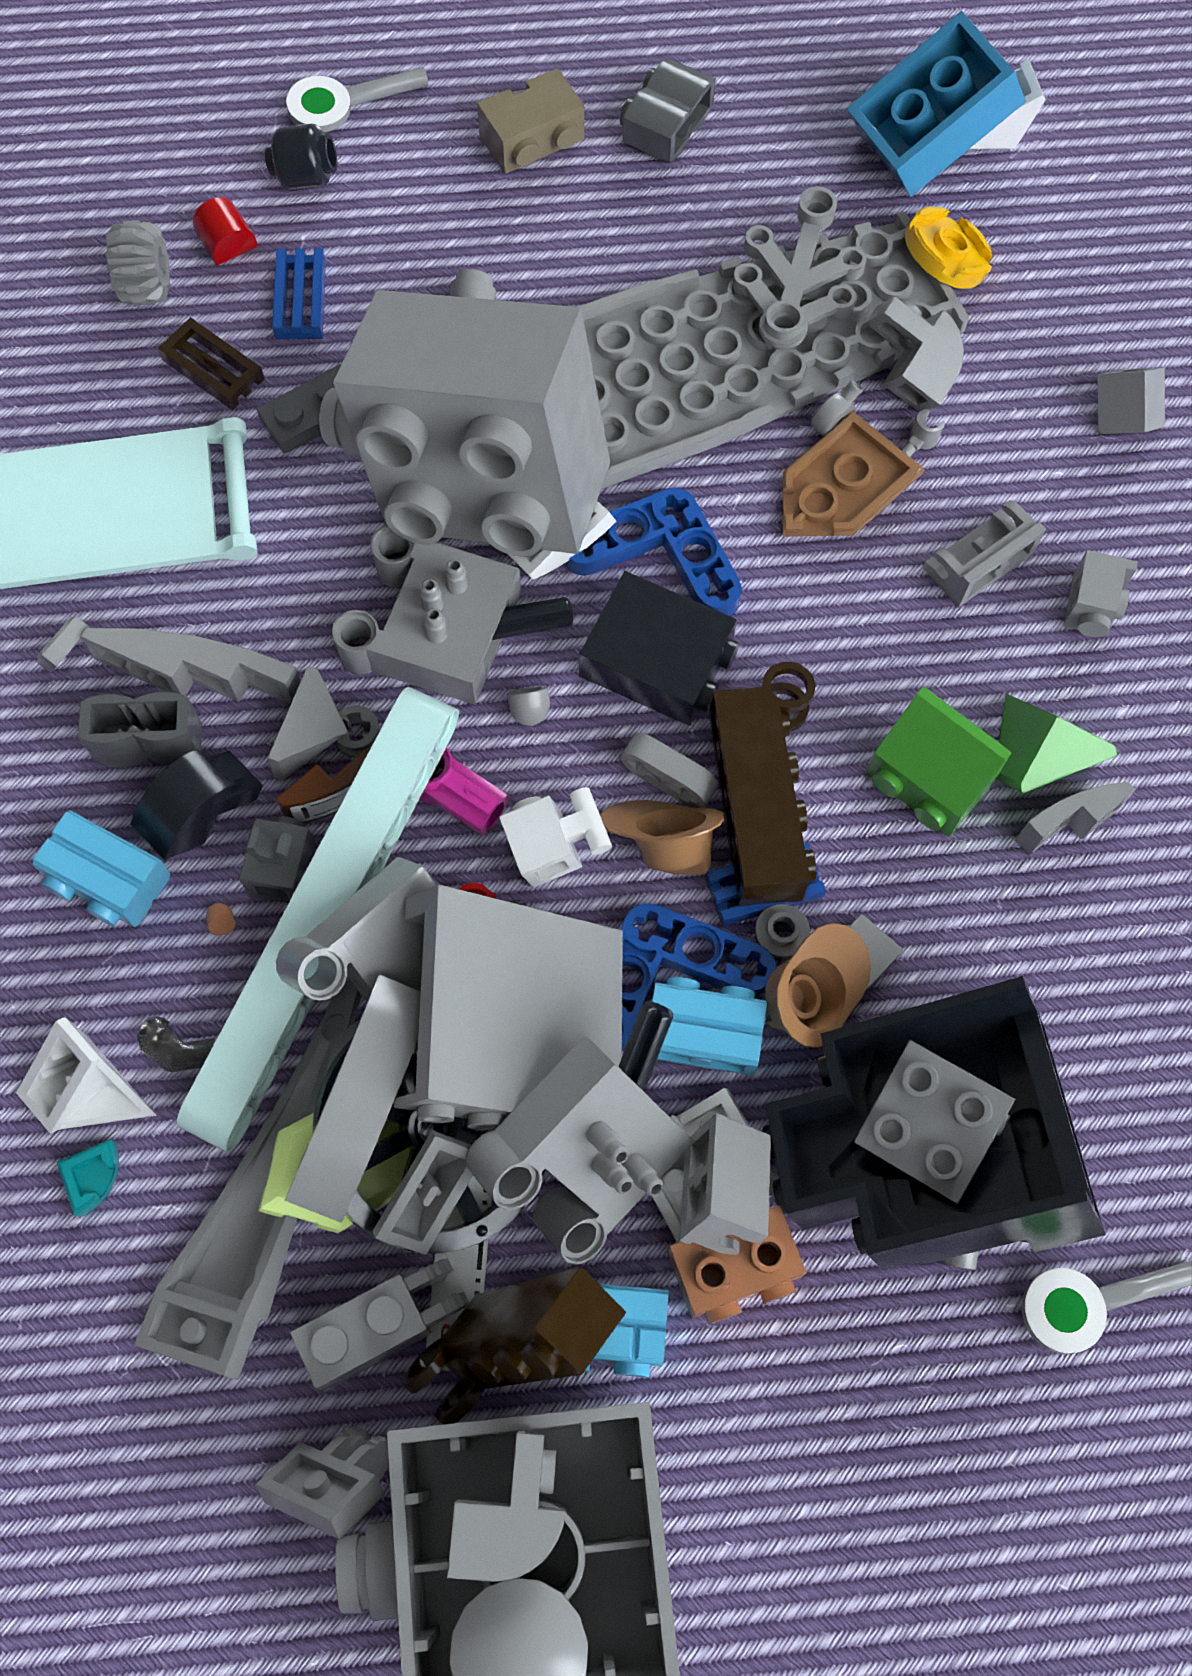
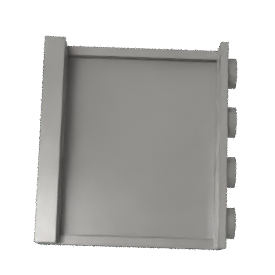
M439 884L406 898L405 921L424 925L416 1091L413 1094L395 1098L394 1108L418 1111L417 1119L424 1122L446 1123L454 1121V1117L468 1119V1127L471 1129L495 1130L585 1035L619 1066L622 1054V930Z

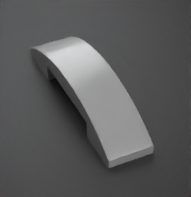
M378 975L284 1201L342 1223L373 1153L418 1041L421 991Z

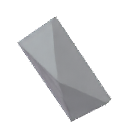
M307 666L268 756V761L275 778L285 780L348 732L316 668Z
M432 1130L372 1231L375 1238L426 1255L473 1177L466 1163V1157L472 1145Z

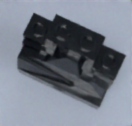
M1023 976L820 1033L825 1054L817 1056V1064L825 1088L766 1104L769 1125L763 1126L762 1132L771 1135L770 1158L772 1160L776 1159L779 1179L773 1180L772 1184L777 1206L780 1205L783 1214H787L802 1230L853 1218L851 1221L852 1231L859 1252L862 1255L867 1254L882 1270L916 1262L923 1265L1018 1241L1029 1243L1034 1252L1106 1235L1044 1022ZM910 1040L1016 1099L1008 1112L1010 1118L1000 1136H995L958 1204L854 1142Z

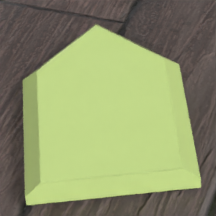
M314 1113L277 1133L272 1152V1163L258 1211L281 1218L283 1215L315 1223L317 1228L340 1233L353 1225L346 1216L341 1223L284 1201L306 1147L313 1135ZM386 1120L377 1143L398 1132L399 1125ZM407 1148L364 1172L356 1191L373 1210L377 1211L391 1201L401 1184L410 1149Z

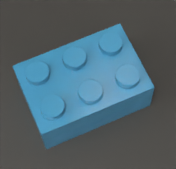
M961 10L852 103L847 110L861 136L909 196L912 197L1021 107L1026 100L1015 71Z

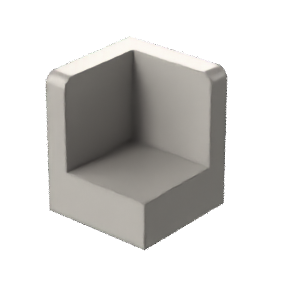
M1165 367L1120 369L1098 374L1099 433H1145L1164 427Z

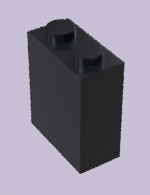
M624 571L579 653V677L691 726L698 710L706 713L711 706L713 691H717L719 684L713 681L720 667L729 670L740 646V642L734 640L737 619Z

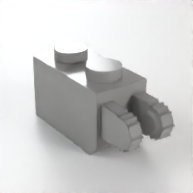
M448 1258L436 1261L406 1278L399 1274L290 1332L315 1389L328 1391L431 1334L430 1327L466 1308L470 1303L465 1292L450 1294L441 1299L438 1304L421 1312L413 1295L423 1288L437 1284L447 1278V1275L453 1271Z

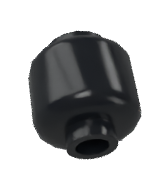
M314 123L277 129L273 134L271 147L265 149V161L269 174L272 177L277 176L281 185L289 191L325 186L331 178V173L337 171L338 160L334 141L329 133L324 134L322 129Z

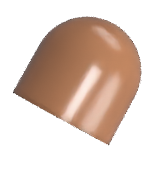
M215 903L206 912L207 926L212 934L225 935L234 929L236 923L233 912L228 905Z

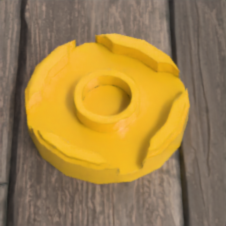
M927 206L918 210L904 232L906 246L914 260L928 274L944 284L961 289H972L979 285L992 267L989 265V262L992 260L991 248L983 234L967 219L960 217L956 222L952 218L947 217L951 211L946 208Z

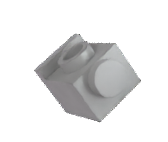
M1087 550L1073 574L1063 627L1079 630L1080 633L1089 637H1104L1108 635L1114 618L1121 620L1124 616L1130 596V590L1125 588L1136 572L1138 562Z

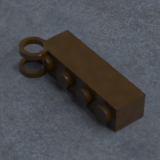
M780 662L770 667L764 675L762 687L713 691L709 722L739 907L803 901L810 881L816 880L815 855L813 849H805L802 832L807 831L808 824L806 805L803 799L796 800L794 784L798 783L799 780L798 759L795 752L787 751L785 739L786 736L790 735L791 731L800 728L806 721L809 704L815 692V680L807 668L795 662ZM781 674L795 675L804 682L806 693L791 683L778 682L771 684V681ZM786 694L793 697L795 700L786 701L780 699L776 695ZM800 711L796 718L790 720L789 713Z
M581 1266L479 1293L469 1302L470 1304L462 1311L444 1336L433 1342L416 1358L405 1373L402 1385L411 1394L417 1393L428 1385L446 1366L460 1381L442 1400L436 1411V1418L443 1425L454 1424L471 1410L485 1389L582 1375L624 1317L626 1311Z

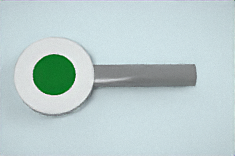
M424 67L346 88L340 82L330 77H307L298 81L290 88L286 98L288 115L295 125L314 123L323 132H329L339 128L346 122L350 115L351 106L427 87L428 77Z
M1192 1260L1099 1288L1086 1275L1073 1269L1055 1268L1045 1271L1036 1276L1028 1284L1022 1298V1317L1025 1326L1036 1342L1052 1352L1073 1354L1084 1351L1093 1346L1101 1337L1106 1326L1108 1310L1192 1286Z

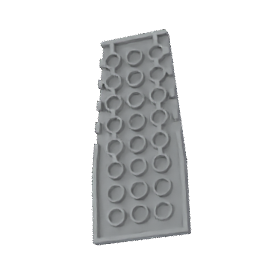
M904 212L899 213L894 223L872 228L870 221L855 225L851 235L832 240L828 239L827 234L819 236L811 268L838 256L843 248L855 246L862 249L867 256L863 275L857 280L848 281L840 277L802 296L800 307L827 296L831 287L844 284L850 286L855 291L856 302L853 313L847 318L837 319L828 316L809 325L805 339L793 348L779 349L767 344L759 332L761 312L750 297L740 296L734 291V271L738 265L742 264L740 257L721 262L719 271L699 276L697 269L644 283L578 306L581 307L611 462L601 489L717 447L845 388L851 380L858 382L896 364L903 352L866 324L874 309L893 297L907 300L916 305L922 312L923 319H927L942 310L946 311L956 323L960 334L963 333L969 316L951 286L940 282L928 274L914 260L906 246L904 232L911 221L908 215ZM783 245L779 246L778 248L791 264L795 250L786 252ZM760 259L749 262L761 268L763 283L775 298L780 301L784 290L763 261ZM852 261L845 262L850 266L857 265L855 262ZM745 277V278H742V279H741L742 281H745V282H753V281H754L753 279L748 278V277ZM842 299L834 300L838 304L847 303L845 300Z

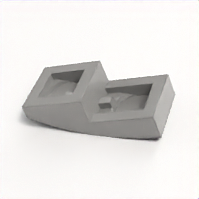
M1129 782L1094 787L1069 796L1043 810L1028 821L1015 841L1031 855L1066 825H1069L1083 840L1116 813L1136 789Z

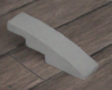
M86 628L81 635L95 660L166 692H174L184 696L187 695L193 683H196L239 703L248 686L291 704L301 682L295 666L247 648L194 635L134 628Z

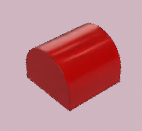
M217 197L210 199L196 210L193 216L195 233L216 266L258 247L254 234L233 202L228 198Z

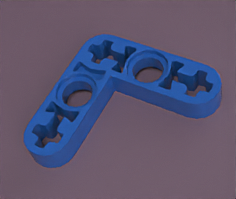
M680 488L665 489L610 511L616 520L605 532L611 549L607 548L606 540L602 541L601 535L587 547V549L592 548L591 556L585 557L579 551L578 554L573 555L569 558V561L564 563L569 571L577 575L586 576L664 546L692 600L728 616L734 614L739 607L742 589L740 580L695 498L689 492ZM672 507L675 512L683 511L682 526L684 531L680 534V526L676 518L672 514L666 515V508ZM624 523H634L640 526L643 534L637 540L625 541L619 538L615 531ZM698 544L704 546L709 551L710 556L703 562L694 563L686 560L682 551L688 545ZM712 572V581L719 592L727 591L726 600L720 601L716 595L709 597L710 581L707 576Z
M651 903L637 905L629 911L620 929L623 931L622 966H633L638 969L644 981L642 986L635 992H622V1006L634 1007L632 1012H628L622 1007V1051L626 1048L639 1011L644 1003H646L661 965L721 989L726 986L743 987L754 991L755 996H759L765 992L768 978L776 968L774 957L768 949L760 944L670 909ZM648 919L657 922L656 931L670 938L673 927L680 929L681 931L676 937L674 953L671 954L665 951L668 940L657 935H652L648 942L641 941L639 939V929L634 927V925L644 926ZM694 937L705 938L713 946V957L706 963L698 964L691 962L683 952V945L686 941ZM724 947L732 949L729 957L731 962L745 965L748 958L758 961L757 970L765 974L764 977L755 975L751 982H746L741 979L742 970L729 963L726 964L724 974L715 971L721 962Z

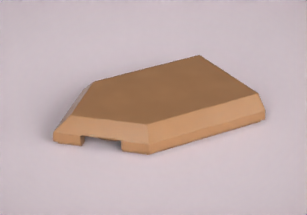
M852 411L783 471V537L854 536L924 473V468Z

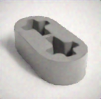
M635 733L620 755L622 763L632 773L691 808H705L719 787L716 778L704 767L647 734Z

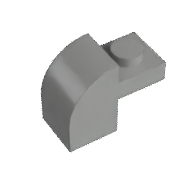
M893 297L877 306L866 322L868 326L903 352L883 385L918 412L924 409L929 410L941 405L960 373L964 356L962 337L956 323L946 311L942 310L927 319H923L922 312L916 305L907 300Z
M516 1434L511 1503L461 1499L455 1502L447 1578L479 1581L511 1580L536 1568L553 1550L563 1528L566 1508L539 1506L540 1493L553 1494L557 1451L543 1450L545 1435Z

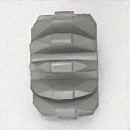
M139 220L123 221V223L112 224L106 237L107 251L105 255L108 262L107 271L111 277V287L116 291V296L121 302L138 304L139 306L164 302L171 288L169 276L172 272L169 267L170 256L167 254L166 240L162 237L161 230L157 224L140 222Z

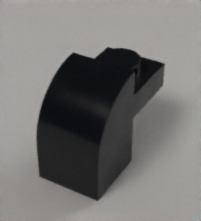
M196 749L174 761L153 780L143 794L130 824L164 860H167L205 844L217 816L257 800L263 784L230 751L205 758Z

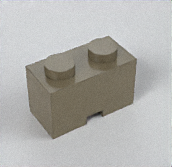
M558 68L526 81V90L515 95L510 89H507L477 102L480 138L504 174L529 166L536 160L559 150L570 148L575 143L584 140V105Z

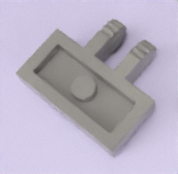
M353 1425V1427L348 1426V1429L343 1430L342 1435H337L322 1451L299 1442L256 1484V1487L265 1504L341 1540L353 1527L361 1522L364 1515L385 1495L379 1481L384 1476V1472L389 1471L388 1440L379 1435L376 1437L371 1436V1434L367 1433V1430Z

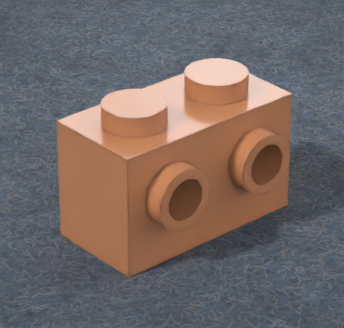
M780 1205L769 1209L768 1237L760 1244L742 1240L734 1235L725 1236L740 1242L739 1254L737 1255L719 1253L693 1242L690 1245L678 1242L670 1245L667 1251L691 1319L705 1315L708 1325L742 1313L738 1302L760 1294L763 1304H767L797 1292L793 1281L807 1274Z

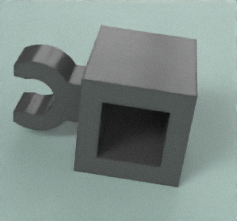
M275 816L273 821L255 818L254 826L251 828L245 849L246 855L239 877L249 896L285 903L290 902L315 855L317 845L309 828L305 827V824L301 821L286 816Z

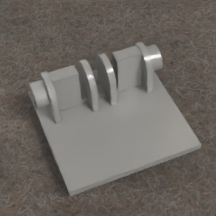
M910 1040L854 1142L958 1204L995 1136H1000L1010 1118L1008 1112L1016 1099Z

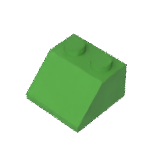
M923 686L875 751L866 773L872 777L874 785L883 794L891 798L898 797L914 810L915 816L923 825L935 831L940 830L950 837L987 794L1012 752Z

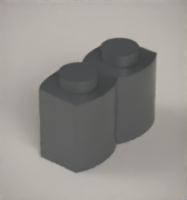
M670 58L663 60L656 69L651 68L644 79L642 90L634 98H628L621 110L619 122L623 126L622 142L668 163L673 162L684 149L691 134L701 126L714 104L716 78Z
M154 692L140 696L135 700L119 694H101L80 702L78 738L95 762L104 766L124 768L141 764L147 760L162 765H170L193 750L198 749L201 753L202 723L189 698L182 694Z

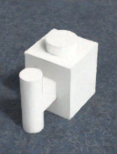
M580 788L570 794L575 813L564 818L561 810L550 796L544 798L535 796L523 799L512 807L511 812L500 816L520 874L533 888L582 867L574 846L575 842L586 838L593 855L604 853L612 848L590 788Z

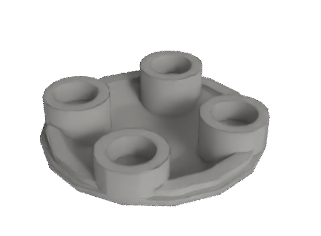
M518 1577L485 1587L465 1606L452 1632L449 1663L453 1676H585L588 1640L580 1615L563 1593L539 1580Z

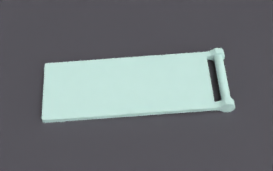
M236 417L223 418L213 425L0 454V589L209 560L231 559L243 561L256 557V538L250 533L243 443L247 440L246 423ZM209 444H221L224 451L231 535L218 541L216 536Z

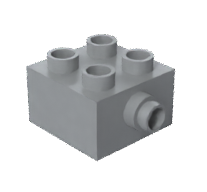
M377 290L333 381L335 388L329 389L323 397L320 407L319 425L321 436L327 445L343 448L349 456L361 457L385 525H388L401 538L417 544H433L443 537L490 543L499 551L518 557L531 556L539 550L578 554L611 463L581 307Z
M650 1402L387 1431L392 1521L368 1523L366 1536L356 1533L344 1536L341 1540L337 1539L335 1575L338 1605L342 1614H363L366 1609H369L373 1621L398 1618L402 1676H453L449 1663L452 1632L465 1606L485 1587L501 1582L447 1578L454 1504L458 1499L511 1503L517 1433L545 1435L543 1450L557 1451L553 1494L540 1493L539 1506L566 1508L563 1528L553 1550L541 1564L520 1577L539 1580L563 1593L580 1615L588 1640L585 1676H680Z

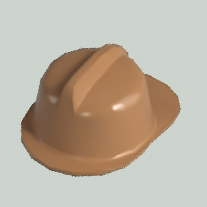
M652 800L618 803L606 808L600 815L607 831L635 839L643 860L649 868L666 873L702 875L709 870L713 849V830L724 821L723 813L716 809L691 808Z
M835 923L817 927L810 933L790 960L778 966L768 978L765 987V1001H767L766 1007L768 1011L766 1023L772 1028L783 1029L802 1046L812 1048L823 1046L820 1033L841 1028L863 997L869 984L871 962L868 948L860 935L847 925Z

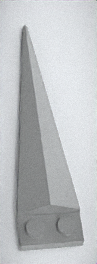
M348 976L343 988L332 999L302 1059L248 1152L187 1245L157 1285L135 1346L228 1378L239 1379L259 1321H268L297 1218L283 1215L281 1218L258 1211L272 1163V1152L276 1136L280 1130L314 1113L316 1099L323 1079L335 1057L341 1051L340 1042L343 1033L354 1023L362 996Z

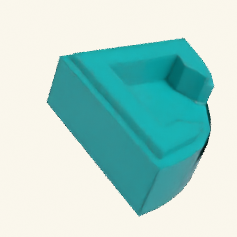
M112 1139L56 1162L75 1216L81 1218L93 1211L107 1197L114 1185L119 1167V1153L117 1143Z

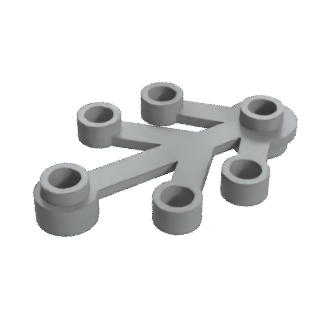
M810 187L803 191L800 196L797 218L802 228L791 264L773 241L774 234L770 228L763 225H755L746 232L744 251L753 259H761L784 290L780 301L775 298L763 283L762 270L756 264L742 263L734 271V291L740 296L750 297L762 314L759 323L760 335L767 344L775 348H793L805 339L809 325L828 316L844 319L849 317L854 310L856 293L850 286L844 284L831 287L827 296L800 307L804 294L840 277L848 281L859 279L864 273L867 256L862 249L849 246L843 248L838 256L811 268L820 232L833 223L837 207L836 196L832 191L824 187ZM754 240H761V241H763V242H765V243H764V244H756V243H754L753 241H754ZM852 261L855 262L857 265L850 266L845 262ZM745 277H748V278L753 279L754 281H753V282H745V281H742L741 279H742V278H745ZM842 299L845 300L847 303L838 304L834 300Z

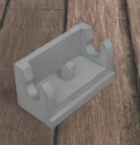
M1009 500L1002 505L1005 512L1001 509L998 510L989 520L949 548H940L933 553L934 557L925 561L923 569L958 607L1034 554L1046 528L1040 522L1036 523L1015 501Z
M716 1113L691 1136L695 1142L685 1152L679 1241L689 1245L693 1242L719 1253L737 1255L739 1254L740 1242L734 1238L725 1237L726 1235L738 1236L742 1240L758 1244L768 1237L771 1135Z

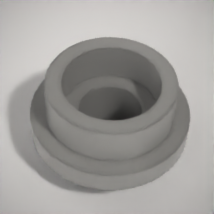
M777 904L765 909L758 917L755 926L757 943L768 949L773 957L779 959L791 958L804 939L810 934V926L805 915L797 908L786 904ZM779 922L787 923L792 928L793 934L785 938L780 937L774 932L773 926Z

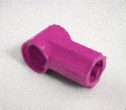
M446 748L437 764V767L442 768L443 772L438 777L429 779L419 801L437 805L483 836L495 826L500 816H502L509 802V796L452 758L450 751Z

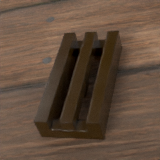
M191 317L158 348L164 362L232 411L239 405L237 398L240 395L246 398L252 392L250 386L254 382L259 385L265 379L262 367ZM192 337L241 372L242 375L238 378L220 365L216 359L206 352H202L187 340ZM178 349L230 387L228 388L176 350Z

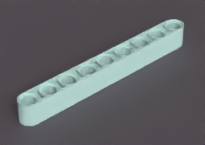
M409 686L397 698L187 1094L177 1117V1126L227 1153L231 1152L243 1138L314 1002V999L308 998L280 979L276 971V959L280 949L293 938L307 936L383 870L455 731L459 718L458 709ZM318 957L313 958L306 965L304 980L313 976L317 971L319 965Z

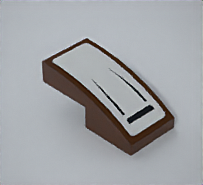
M372 744L332 778L318 764L315 765L276 798L283 815L305 823L336 813L369 753Z

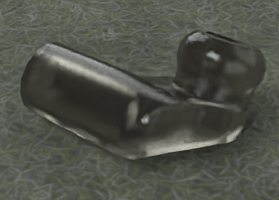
M159 1016L150 1017L145 1020L137 1035L138 1045L142 1053L167 1072L202 1068L216 1042L215 1038L183 1042L172 1032L169 1027V1021Z

